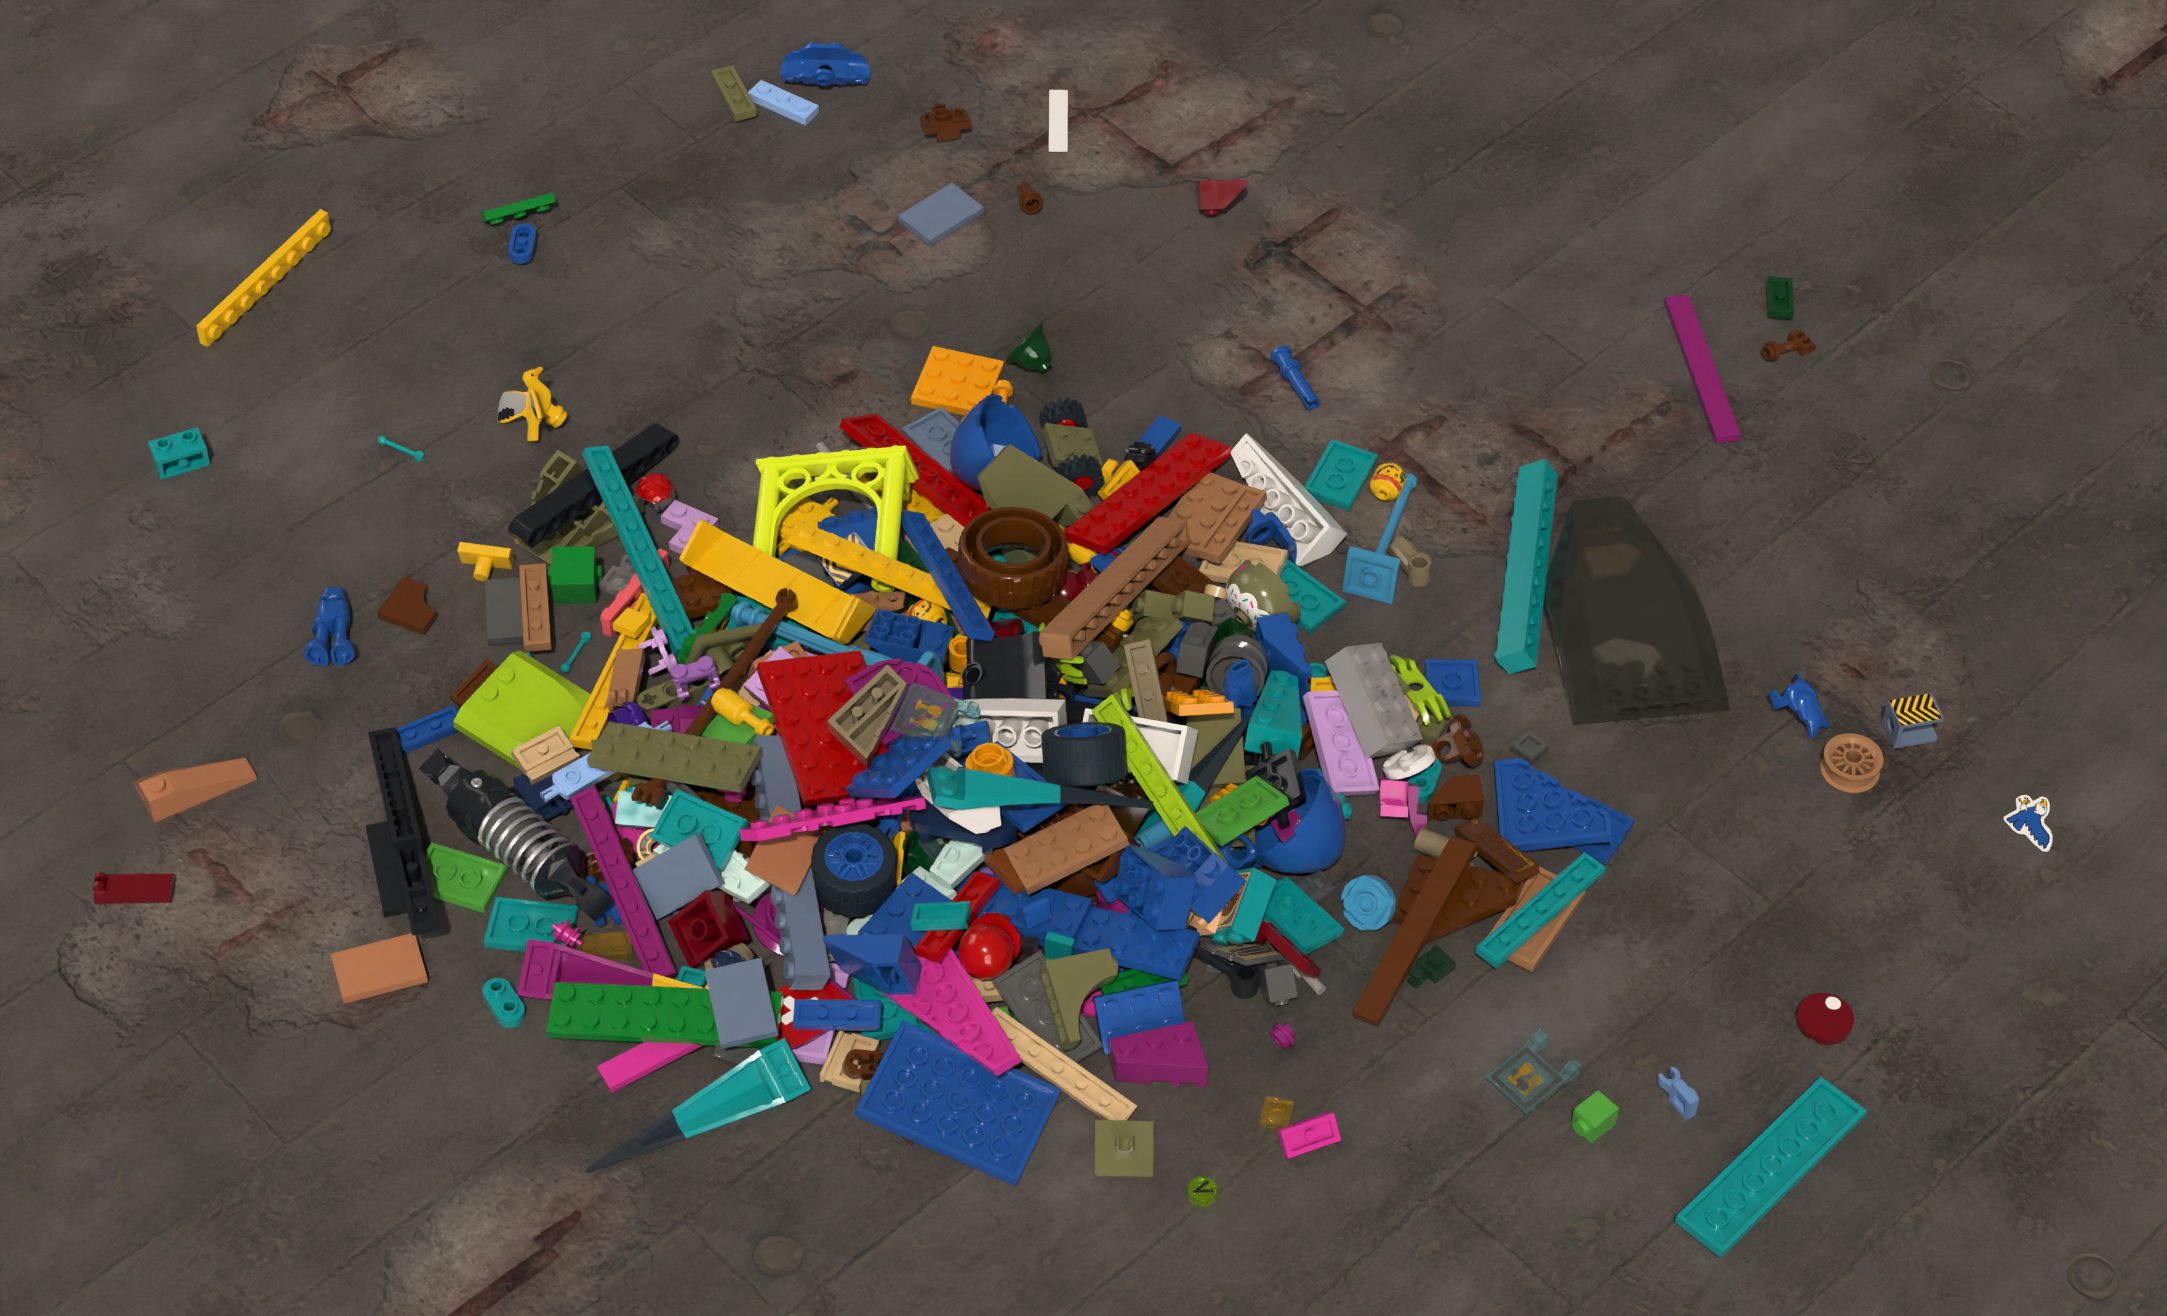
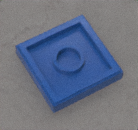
M1425 659V679L1437 694L1443 696L1447 706H1481L1478 660Z

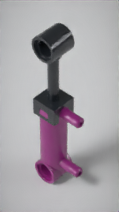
M1097 891L1096 907L1126 914L1129 907L1124 902L1118 900L1107 906ZM1190 924L1187 927L1189 930L1197 931V928ZM1197 945L1193 956L1228 975L1229 980H1231V991L1236 997L1249 999L1257 994L1260 978V968L1257 964L1246 966L1236 962L1234 965H1231Z

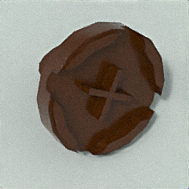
M1462 714L1452 717L1449 724L1451 732L1440 736L1432 744L1436 758L1446 765L1462 758L1471 767L1481 764L1484 758L1483 747L1476 732L1471 733L1469 729L1472 726L1471 722ZM1450 744L1451 749L1449 753L1441 756L1443 746Z

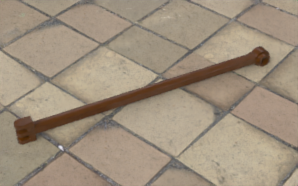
M787 588L778 591L775 598L776 606L714 693L721 688H734L783 617L788 612L797 608L798 601L795 592ZM714 693L684 734L700 736L716 713L711 705ZM652 778L649 784L640 782L632 793V801L639 802L641 800L644 804L651 802L652 806L659 807L666 797L663 786L668 780Z

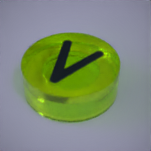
M1206 1176L1192 1179L1188 1185V1198L1190 1202L1199 1207L1210 1206L1217 1198V1184Z

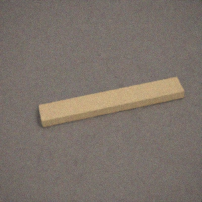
M998 1007L992 1011V1014L1021 1058L1022 1063L1056 1087L1062 1089L1063 1092L1103 1120H1129L1136 1111V1104Z

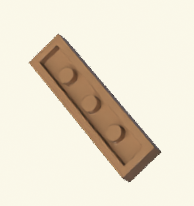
M1243 485L1196 548V557L1220 564L1251 522L1252 510L1260 509L1267 500V492Z
M546 563L519 565L524 651L552 650Z

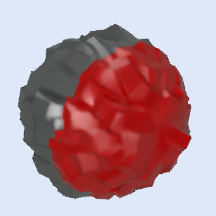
M657 473L645 475L641 478L634 492V497H636L643 509L644 501H647L648 506L654 507L656 513L665 512L675 500L676 495L675 488L669 478Z

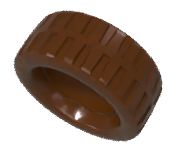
M1021 507L997 508L976 516L963 529L958 546V572L972 596L979 601L1003 609L1030 608L1051 599L1064 584L1068 566L1067 538L1061 527L1045 514ZM1002 547H1020L1031 550L1039 556L1025 563L1011 564L998 561L987 553Z

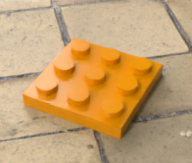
M933 346L912 393L911 404L931 409L943 407L949 413L965 416L982 398L994 394L993 388L1000 380L1004 370V361Z

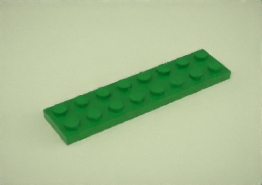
M555 982L546 1030L548 1038L721 1046L709 989ZM769 991L779 1035L784 997L782 992ZM778 1036L737 1045L736 1047L765 1048L777 1042Z

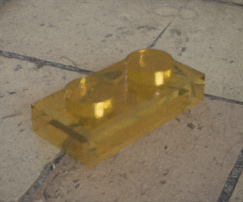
M627 931L581 935L579 940L583 942L582 945L578 946L576 944L574 946L576 950L615 962L633 960L632 942Z

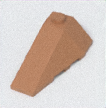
M240 758L157 771L133 781V785L155 823L257 780V776L247 759Z

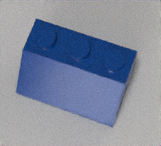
M875 505L873 508L863 511L859 509L853 510L847 515L840 517H826L821 522H818V528L844 539L852 532H856L866 546L874 551L878 518L877 507ZM900 529L899 544L902 543L901 529Z

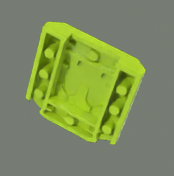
M519 650L511 653L461 706L453 721V727L521 770L511 755L512 749L557 726H560L569 739L591 694Z

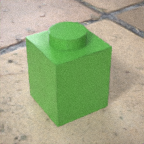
M1597 1090L1574 1109L1571 1126L1579 1136L1586 1138L1592 1144L1616 1125L1619 1108Z

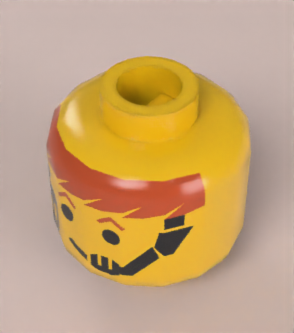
M1394 463L1379 465L1370 480L1372 493L1381 500L1392 501L1397 499L1406 483L1407 477L1405 472Z
M921 599L911 605L908 610V616H915L919 619L941 622L947 625L945 609L934 602Z

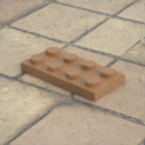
M1210 472L1184 492L1168 517L1187 519L1190 543L1181 551L1182 553L1203 560L1196 557V548L1243 484Z
M1094 804L1004 848V851L1025 891L1029 895L1130 844L1109 806Z
M1539 867L1540 873L1527 879L1517 904L1505 910L1489 935L1557 875ZM1586 891L1507 960L1533 972L1584 899Z

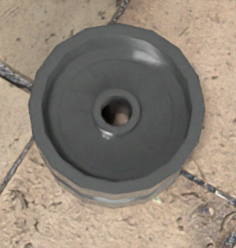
M1233 635L1219 641L1211 652L1206 672V682L1210 691L1222 695L1223 683L1226 673L1230 670V666L1241 660H1248L1250 667L1253 669L1255 689L1257 691L1256 696L1258 697L1264 687L1268 672L1269 658L1265 648L1258 641L1243 635Z

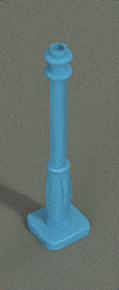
M747 601L736 604L731 611V617L734 619L735 624L740 627L745 624L751 626L764 623L768 617L763 607L752 609L751 604ZM780 621L772 633L793 642L798 641L799 644L824 654L861 650L867 667L884 660L893 659L883 654L860 648L857 645L849 647L784 621ZM926 651L917 664L921 663L930 668L944 683L945 676L939 655Z

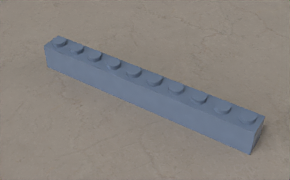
M756 735L752 745L760 746L763 755L751 775V784L756 789L755 807L759 809V820H767L768 822L776 805L795 814L796 810H801L798 788L780 736ZM810 864L795 896L772 884L771 903L776 907L775 927L780 931L779 951L784 955L783 974L784 978L788 979L789 990H823L831 976Z

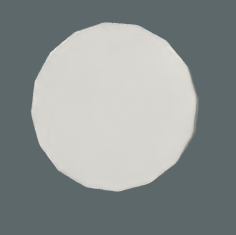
M1417 745L1413 747L1414 751L1407 753V750H1402L1392 755L1383 765L1386 778L1390 780L1402 779L1429 767L1436 759L1432 747L1429 745Z

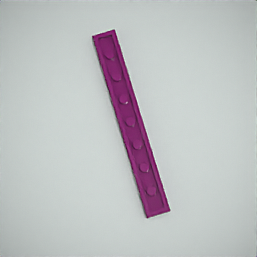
M1690 296L1665 297L1664 304L1714 442L1740 441V431Z
M593 785L570 797L643 970L673 978L678 973L598 788Z

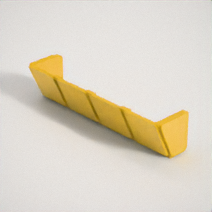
M703 519L697 523L680 555V562L771 609H774L776 606L775 598L778 591L783 588L791 589L797 596L798 606L785 616L843 645L850 642L876 610L875 607L862 599L849 595L723 532Z

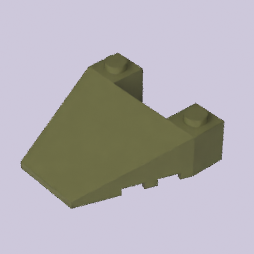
M1011 444L1006 445L977 475L986 505L991 507L992 510L1003 507L1027 508L1045 514L1051 519L1055 518L1057 523L1064 527L1072 525L1094 508L1081 487ZM1001 548L1004 557L1011 564L1025 563L1039 556L1037 553L1025 548Z
M557 450L541 471L539 476L541 480L537 490L532 494L531 506L583 472L578 462ZM631 495L641 515L644 509L636 497ZM602 502L599 507L593 506L534 547H529L516 538L514 543L551 566L552 547H597L619 535L604 502Z

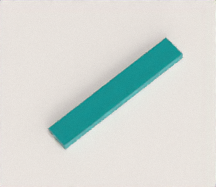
M1584 852L1476 946L1475 953L1497 969L1605 874L1606 867Z

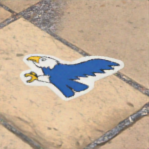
M2028 795L2017 797V809L2004 816V821L2016 833L2025 834L2041 851L2048 852L2053 841L2052 833L2044 823V819L2050 810L2048 799L2042 796L2033 801Z

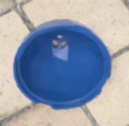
M995 394L982 398L966 413L954 433L950 447V465L955 476L970 488L981 492L977 475L1006 445L1011 444L1037 461L1042 456L1037 438L1023 414L1015 405L1008 406L1001 401L1003 399L1002 396Z
M1308 768L1300 771L1307 798L1287 810V813L1296 810L1301 819L1294 828L1295 833L1288 840L1281 843L1272 828L1271 821L1277 819V815L1269 818L1264 825H1256V848L1258 852L1256 862L1279 872L1295 874L1314 873L1330 867L1342 854L1346 831L1341 802L1329 781L1317 769ZM1245 846L1246 850L1243 852L1247 854V846Z

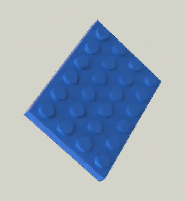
M902 1020L858 1104L854 1116L1016 1186L1062 1089L1014 1068H1010L999 1076H995L943 1037Z

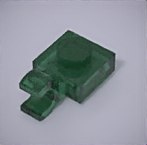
M1436 945L1416 959L1415 966L1409 970L1412 976L1407 979V982L1414 988L1419 987L1427 979L1437 983L1455 970L1456 962Z

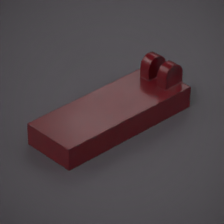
M102 872L95 874L93 885L95 904L172 903L175 883L173 874H105Z
M1262 919L1255 941L1265 943L1268 940L1303 974L1315 979L1321 972V969L1272 922L1269 921L1267 923Z

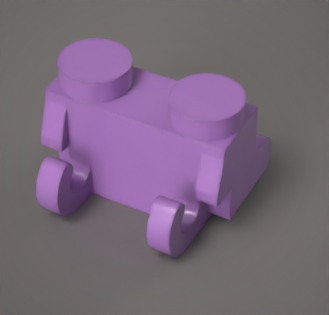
M703 656L695 663L688 665L676 664L671 668V675L680 701L686 700L685 698L690 696L689 690H686L689 689L688 683L708 677L709 682H712L709 683L711 690L716 689L721 683L713 657Z

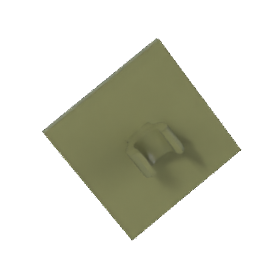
M1095 1120L1094 1177L1153 1178L1154 1121Z

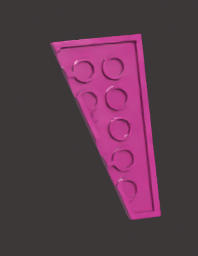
M861 797L859 800L845 798L839 800V805L834 806V803L817 805L816 811H812V809L796 810L795 816L792 817L789 814L773 816L772 822H767V820L750 822L751 827L739 829L741 841H762L788 836L792 832L818 830L819 826L832 825L834 827L875 819L876 816L900 814L902 809H926L925 798Z
M952 948L940 963L917 956L922 966L915 995H888L876 989L995 1076H999L1022 1062L969 975L960 965V961Z

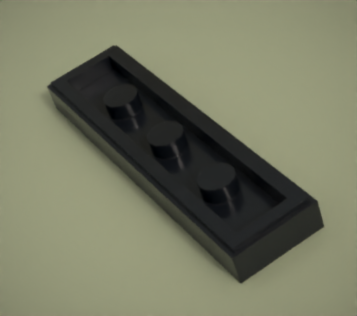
M387 822L365 825L384 917L407 913Z

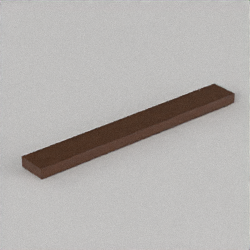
M1451 835L1353 1009L1352 1014L1354 1018L1379 1027L1477 851V844Z

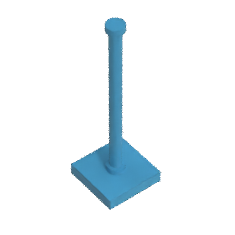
M1405 474L1407 477L1406 483L1397 497L1376 551L1371 552L1350 546L1347 554L1342 592L1393 604L1401 559L1385 554L1411 490L1417 485L1418 480L1415 475Z

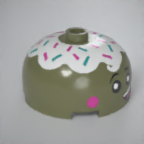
M1248 559L1229 577L1226 584L1227 603L1236 616V620L1251 629L1252 632L1256 633L1257 617L1288 613L1291 623L1296 622L1301 617L1299 603H1293L1287 593L1289 590L1288 586L1262 563L1259 562L1255 566Z

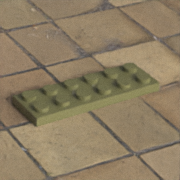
M609 721L589 754L587 762L589 767L742 793L763 753L760 746Z

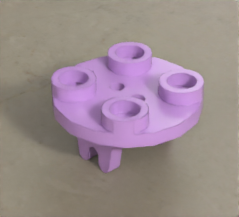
M654 626L650 628L653 639L637 645V648L644 649L652 646V649L658 647L662 660L658 661L660 665L649 669L648 673L651 675L667 668L672 677L671 668L677 664L673 653L668 655L664 646L668 644L663 630H656Z

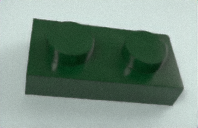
M1768 276L1766 283L1768 317L1793 319L1792 278Z

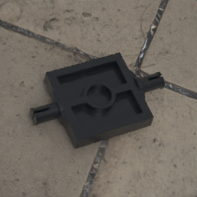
M1264 742L1260 745L1263 759L1257 766L1246 771L1245 774L1247 781L1258 776L1287 796L1289 805L1269 817L1277 815L1279 827L1285 828L1287 827L1286 825H1290L1287 810L1307 798L1294 750L1288 748L1279 754L1273 755L1272 744Z

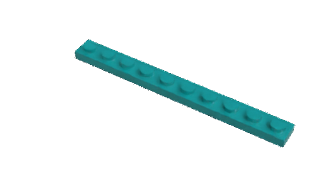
M609 446L584 448L582 456L659 625L666 636L673 655L678 656L679 651L682 649L684 638L690 636L693 632L690 621Z

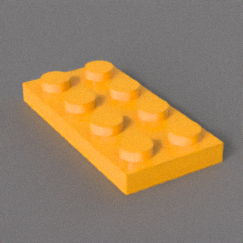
M1209 689L1193 690V695L1182 693V691H1167L1166 696H1164L1166 710L1178 716L1234 713L1233 701L1227 700L1225 695L1214 693V691H1209Z

